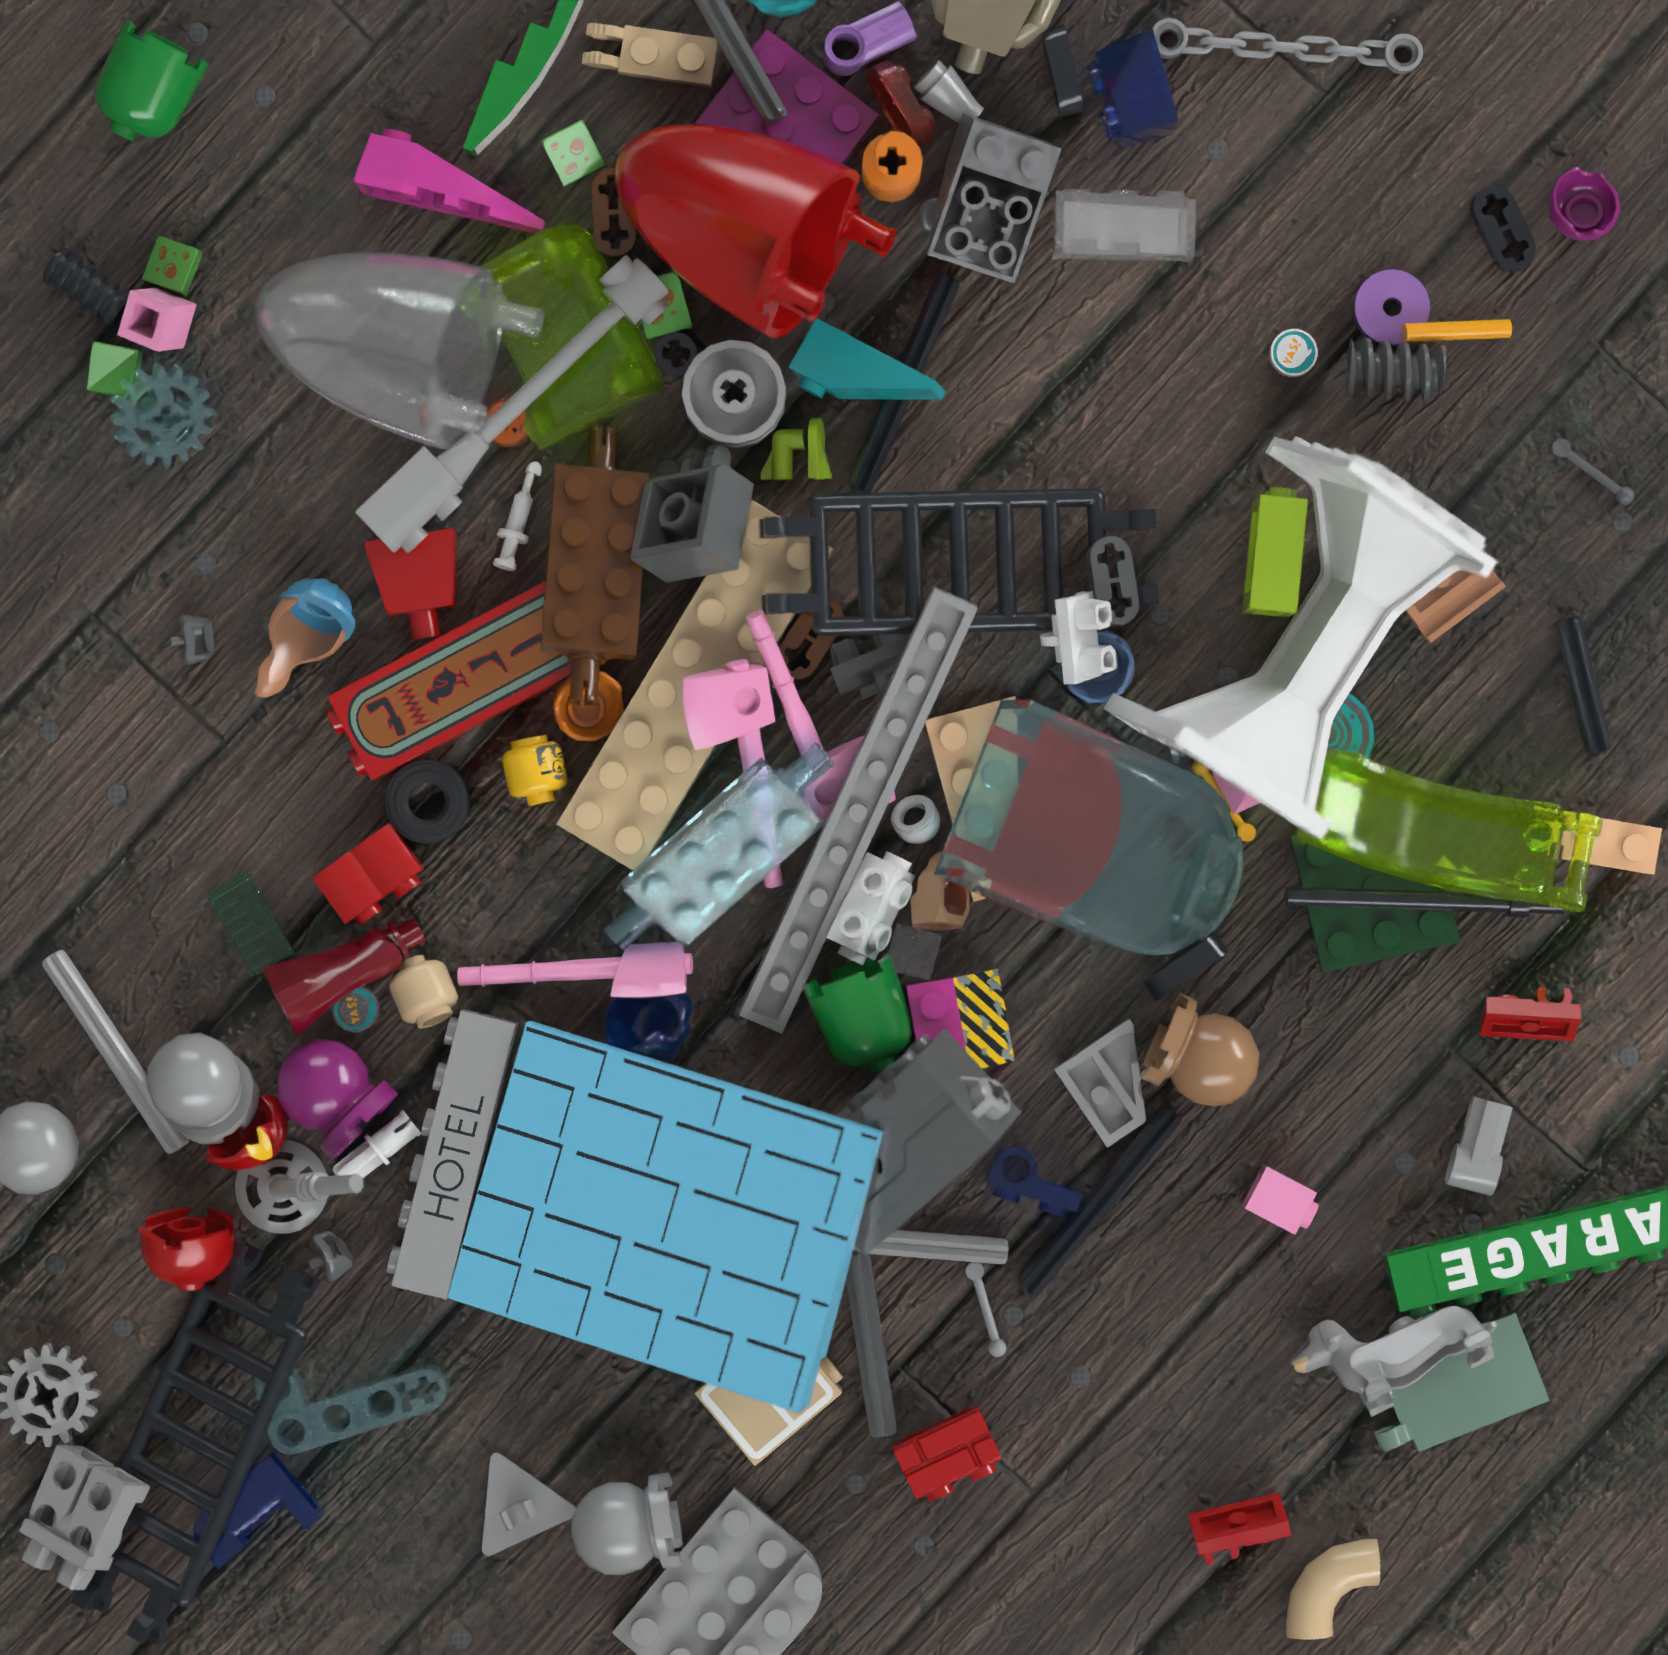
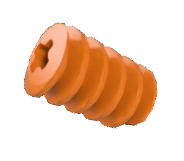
M890 131L879 135L869 143L863 155L862 178L864 186L872 196L881 201L896 202L904 200L915 191L920 182L923 159L920 148L914 139L903 132ZM887 161H896V167L898 168L896 175L888 174Z

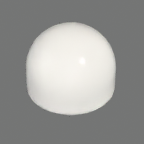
M911 795L902 799L894 807L891 814V824L904 841L911 844H922L931 840L936 835L940 826V815L930 798L924 795ZM917 807L925 810V815L920 822L914 825L904 824V816L909 809Z

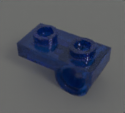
M1020 1145L1006 1146L997 1153L993 1164H990L985 1182L987 1185L994 1186L992 1195L1016 1203L1020 1202L1021 1195L1039 1200L1037 1209L1062 1217L1065 1216L1066 1209L1078 1211L1082 1198L1081 1191L1036 1178V1160L1025 1147ZM1013 1154L1024 1156L1029 1164L1027 1174L1019 1180H1010L1002 1173L1004 1160Z

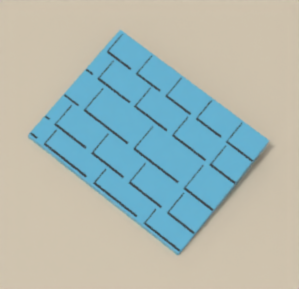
M528 1021L524 1028L447 1298L800 1413L810 1405L820 1362L827 1355L883 1131L540 1023Z

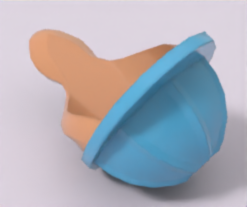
M303 579L294 583L287 591L280 593L276 608L268 624L272 650L258 668L257 685L254 691L256 697H269L280 692L289 681L294 667L299 664L321 661L334 654L342 643L350 638L355 629V619L351 614L352 606L348 596L343 590L338 588L337 584L331 583L327 579Z

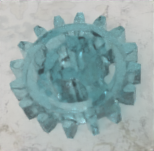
M154 363L153 374L149 376L141 368L136 369L138 381L132 384L123 379L121 385L127 393L124 397L113 396L111 400L116 406L121 408L120 412L109 415L110 421L114 425L122 426L114 434L115 438L119 443L130 441L125 451L131 457H135L142 451V461L149 466L152 465L156 456L159 457L161 464L165 468L170 467L173 455H177L184 463L189 461L186 449L192 446L201 451L204 447L197 439L200 433L212 434L213 431L204 423V418L215 415V411L208 405H202L210 397L209 392L205 388L195 389L199 379L192 373L185 376L182 380L183 370L177 365H173L169 373L166 374L164 367L160 363ZM171 386L182 390L190 402H184L183 400L174 401ZM148 391V394L145 396V398L139 404L136 405L139 398L145 392ZM165 406L171 414L164 415L163 423L159 424L153 416L161 415V407ZM188 426L186 431L178 439H176V437L184 429V427ZM134 428L150 430L154 444L139 438Z

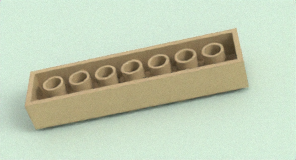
M753 500L750 503L738 570L706 575L557 822L558 826L636 873L641 872L717 746L714 745L698 750L694 749L684 716L682 698L683 678L706 671L726 668V663L739 659H746L749 664L759 663L765 666L757 643L753 642L754 636L746 617L755 611L762 610V595L767 593H809L811 590L809 537L759 539V519L780 516ZM828 546L829 558L833 553V548ZM796 613L765 615L771 630L775 632L774 637L777 644Z

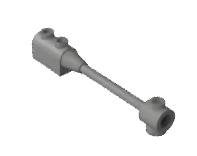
M626 254L599 280L605 286L602 292L610 303L475 431L471 430L463 435L459 441L437 458L424 446L355 511L360 519L393 553L402 547L408 554L428 535L422 527L435 514L443 521L463 502L456 494L463 489L462 485L489 448L488 444L623 316L633 325H636L641 319L649 325L668 307L662 299L669 291L638 258L632 261Z

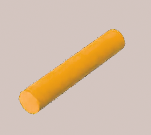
M1510 319L1404 323L1401 328L1403 342L1510 338L1512 335Z

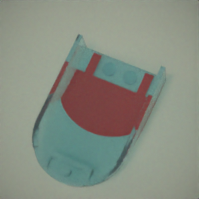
M1001 700L934 875L1009 908L1113 947L1138 954L1164 955L1178 952L1177 950L1185 948L1197 940L1202 941L1226 917L1234 903L1241 883L1243 847L1241 837H1237L1233 822L1229 816L1230 808L1220 794L1203 779L1032 700Z

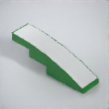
M559 0L549 28L530 22L514 66L499 60L495 61L463 146L466 155L474 158L477 157L511 123L537 90L565 45L584 0Z

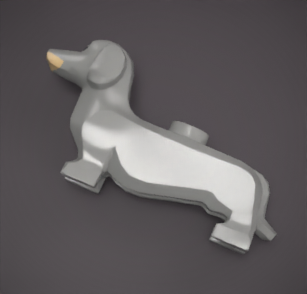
M1449 1306L1416 1320L1412 1316L1402 1317L1390 1326L1389 1334L1370 1343H1361L1350 1336L1335 1321L1325 1320L1311 1329L1308 1334V1347L1291 1361V1365L1300 1373L1311 1372L1320 1367L1330 1365L1345 1388L1364 1394L1367 1400V1410L1372 1417L1394 1406L1389 1394L1390 1389H1403L1414 1384L1447 1356H1456L1468 1352L1466 1362L1470 1369L1493 1359L1494 1351L1491 1347L1492 1339L1490 1333L1495 1331L1497 1324L1496 1321L1481 1324L1474 1314L1467 1309Z

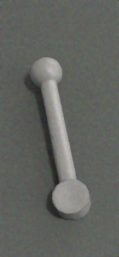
M971 1262L966 1266L965 1272L967 1277L973 1280L991 1341L988 1345V1351L994 1357H1001L1005 1354L1007 1346L999 1338L982 1281L984 1268L980 1263Z

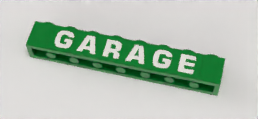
M1668 1185L1382 1253L1394 1306L1399 1312L1408 1311L1409 1316L1418 1317L1437 1311L1435 1304L1453 1300L1455 1306H1464L1482 1301L1481 1293L1499 1289L1500 1295H1510L1528 1290L1527 1282L1545 1278L1547 1285L1574 1279L1573 1271L1591 1267L1592 1273L1596 1274L1620 1268L1618 1260L1636 1256L1638 1263L1664 1258L1666 1256L1664 1249H1668Z

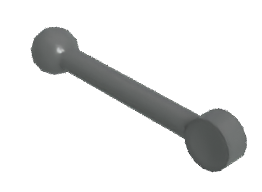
M1557 439L1552 444L1551 451L1555 457H1566L1616 494V499L1620 504L1628 505L1633 502L1634 492L1631 488L1619 486L1571 450L1570 443L1567 440Z

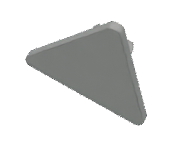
M495 1452L490 1457L482 1553L486 1556H491L572 1518L576 1506L499 1452Z

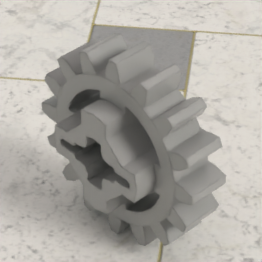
M46 1343L42 1347L41 1355H38L31 1346L24 1350L25 1363L14 1357L8 1362L14 1373H3L0 1375V1382L8 1386L6 1391L0 1392V1401L7 1402L8 1408L0 1413V1418L7 1419L12 1417L15 1420L10 1430L13 1435L22 1429L28 1432L26 1436L27 1444L31 1445L38 1436H43L45 1447H51L54 1445L56 1435H59L60 1439L66 1444L73 1440L71 1428L73 1427L76 1431L83 1433L88 1428V1425L82 1417H94L98 1412L96 1407L89 1404V1400L101 1395V1390L89 1387V1382L97 1376L96 1371L83 1372L81 1367L87 1359L84 1355L74 1361L69 1359L71 1349L69 1346H64L58 1354H54L52 1344ZM46 1364L59 1366L65 1369L70 1376L63 1377L52 1373L49 1365ZM27 1372L28 1375L26 1377L29 1387L25 1396L18 1399L19 1385ZM44 1386L47 1390L55 1388L58 1392V1396L52 1400L53 1405L49 1400L41 1402L38 1394L44 1390ZM78 1392V1405L70 1418L67 1404L71 1395ZM33 1413L44 1417L50 1426L32 1421L27 1414Z

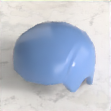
M1108 630L1097 631L1098 645H1112L1116 651L1117 668L1078 684H1068V689L1074 695L1088 703L1108 702L1113 693L1120 696L1131 684L1135 672V661L1131 648L1125 639Z

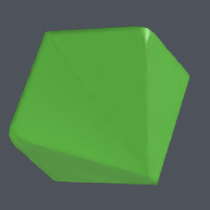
M93 341L87 390L134 400L143 353L135 349Z

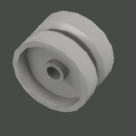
M727 340L712 344L694 357L684 375L682 398L688 419L701 437L713 444L722 443L726 447L734 449L759 444L775 431L785 411L787 393L781 368L767 351L751 342ZM731 388L741 389L744 395L743 401L740 403L737 400H733L728 403L726 400L727 391Z

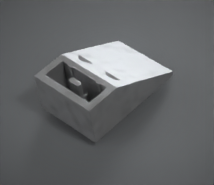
M963 113L947 158L926 254L1015 283L1062 149L1048 141Z

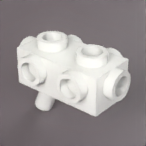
M887 851L883 859L868 852L866 853L826 938L841 944L838 954L864 965L867 957L875 960L878 953L885 949L892 935L891 926L899 909H902L908 903L912 894V882L915 875L908 872L912 863Z

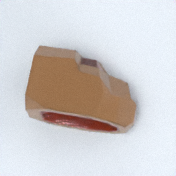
M939 852L929 858L927 868L918 877L916 893L910 897L912 928L925 931H945L963 927L970 911V899L966 867L960 858L947 852Z

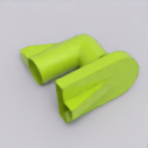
M822 418L810 419L808 441L805 429H781L773 434L772 451L761 471V480H793V450H807V447L808 478L814 480L833 479L825 452V429Z

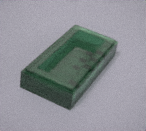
M245 872L206 895L254 977L262 973L263 968L277 964L296 953L249 872Z

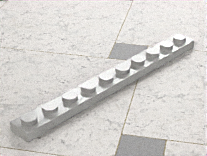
M933 586L739 1009V1016L781 1034L783 1033L978 609L977 605Z

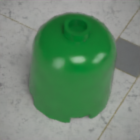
M125 20L96 81L93 92L94 101L99 111L112 120L108 127L112 132L130 141H134L137 134L148 138L163 137L169 134L179 122L210 64L198 58L196 64L193 65L186 61L188 50L148 29L144 37L138 36L133 33L136 24Z
M889 953L882 955L881 960L877 964H875L874 960L867 957L864 965L852 961L830 970L832 980L820 986L816 979L808 981L803 986L831 1054L836 1061L844 1066H868L870 1072L883 1070L891 1062H896L894 1055L902 1051L912 1039L914 1032L912 1017Z

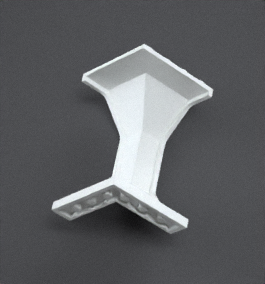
M1297 436L1294 437L1292 442L1274 437L1265 453L1306 481L1313 494L1320 556V573L1297 613L1290 621L1261 669L1249 678L1156 712L1115 693L1111 695L1103 709L1139 733L1196 759L1301 830L1322 839L1332 823L1317 814L1315 806L1332 722L1346 697L1392 624L1401 613L1456 571L1465 570L1487 578L1497 561L1483 552L1486 546L1484 543L1485 537L1380 463L1367 460L1357 454L1350 455L1344 453L1337 448L1330 449L1317 442L1311 445Z

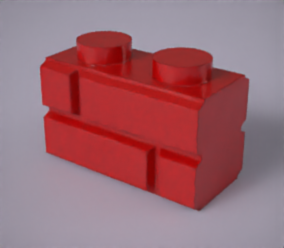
M977 1404L892 1443V1449L915 1498L919 1499L926 1495L929 1502L942 1498L954 1491L951 1483L969 1475L971 1482H974L992 1474L997 1470L994 1463L1002 1459Z

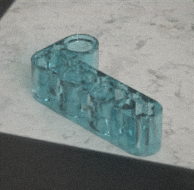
M432 1364L422 1365L309 1401L302 1377L294 1367L289 1378L290 1393L288 1396L280 1399L267 1432L270 1441L278 1451L288 1455L298 1454L432 1411L440 1407L449 1395L451 1388L450 1378L446 1371L439 1366ZM423 1376L427 1377L429 1383L437 1382L439 1384V1388L433 1394V1399H429L426 1393H419L411 1396L408 1400L412 1407H406L405 1392L416 1389L421 1384ZM257 1378L255 1392L259 1403L267 1383ZM399 1383H405V1392ZM378 1390L388 1391L395 1400L394 1411L389 1414H381L375 1411L371 1405V1395L373 1392ZM338 1404L345 1407L350 1414L349 1425L345 1428H336L330 1425L326 1419V1411L329 1406ZM286 1419H295L302 1423L305 1429L304 1439L295 1443L285 1439L281 1432L282 1422Z

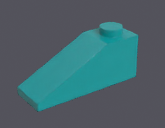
M817 318L789 365V368L800 377L797 385L819 398H822L824 393L827 392L839 399L942 400L946 393L935 380Z

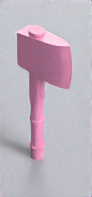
M758 610L749 614L746 620L754 636L753 642L757 643L773 681L772 687L776 689L781 700L788 726L804 761V765L794 769L793 774L815 827L825 824L864 736L853 739L825 753L812 719L793 683L794 678L791 677L775 640V632L771 630L764 611ZM893 792L888 804L896 800L895 792Z
M739 659L726 663V668L706 671L683 678L682 698L684 716L695 750L738 738L743 774L752 808L750 815L754 820L760 855L759 865L762 867L765 887L775 888L783 884L780 867L782 859L778 855L772 819L774 811L770 807L767 770L760 728L776 721L767 668L759 663L749 664L748 660Z
M683 941L628 944L622 957L535 963L533 961L527 964L492 966L482 964L475 967H458L457 978L459 986L482 985L483 987L489 984L524 982L536 984V982L614 979L611 997H658L686 993V974H692L693 972L692 953H685Z

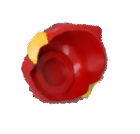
M269 1094L259 1095L258 1109L250 1124L245 1129L240 1126L234 1133L223 1137L225 1140L223 1143L208 1144L206 1161L208 1163H216L220 1168H232L234 1171L255 1168L271 1161L282 1149L288 1130L287 1113L279 1103L278 1098Z

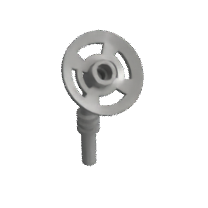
M286 1140L279 1152L294 1154L292 1161L276 1159L255 1168L238 1170L235 1179L236 1200L244 1216L258 1228L277 1234L296 1232L310 1225L324 1209L329 1195L359 1193L364 1186L363 1179L358 1174L328 1176L323 1162L315 1152L307 1146L291 1140ZM279 1166L288 1168L286 1173L281 1172L273 1176L268 1171ZM308 1166L311 1168L313 1172L300 1174V1172ZM249 1174L259 1178L257 1192L262 1202L255 1208L252 1207L247 1196L246 1185ZM288 1199L293 1203L292 1206L287 1208L273 1207L275 1202H284ZM297 1210L302 1214L299 1218L288 1222L268 1220L270 1214L283 1216Z

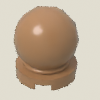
M1178 993L1169 1005L1170 1009L1175 1010L1169 1026L1166 1027L1159 1023L1142 1064L1147 1068L1142 1071L1140 1078L1158 1086L1165 1078L1170 1077L1177 1092L1193 1103L1209 1106L1232 1104L1247 1094L1257 1077L1259 1051L1252 1034L1233 1017L1217 1013L1198 1017L1195 1012L1197 1001Z

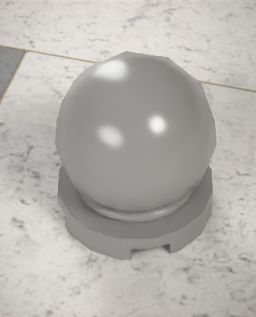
M194 1033L176 1036L157 1050L148 1066L147 1089L154 1107L164 1118L170 1120L187 1139L202 1145L225 1142L223 1137L234 1133L240 1126L245 1129L258 1109L260 1089L254 1081L252 1071L223 1042L204 1034Z
M30 1101L10 1106L0 1114V1189L4 1185L18 1194L38 1195L57 1187L70 1176L78 1160L79 1141L72 1123L64 1114L49 1104Z
M669 1472L648 1476V1487L644 1490L630 1482H608L593 1488L579 1501L572 1516L571 1538L576 1553L590 1568L605 1575H626L642 1569L654 1556L660 1559L663 1569L684 1564L682 1555L679 1552H674V1549L683 1547V1538L677 1501L669 1502L668 1491L664 1488L671 1487L673 1483Z

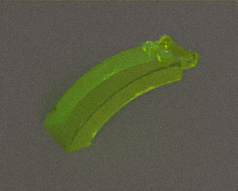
M1327 749L1315 812L1332 824L1322 839L1298 828L1297 837L1312 846L1343 859L1407 880L1467 894L1558 906L1567 911L1582 912L1585 910L1587 901L1584 887L1594 839L1601 834L1603 820L1591 814L1563 811V808L1555 803L1502 797L1443 785L1386 767L1364 757L1361 753ZM1564 831L1575 832L1576 838L1565 887L1553 886Z

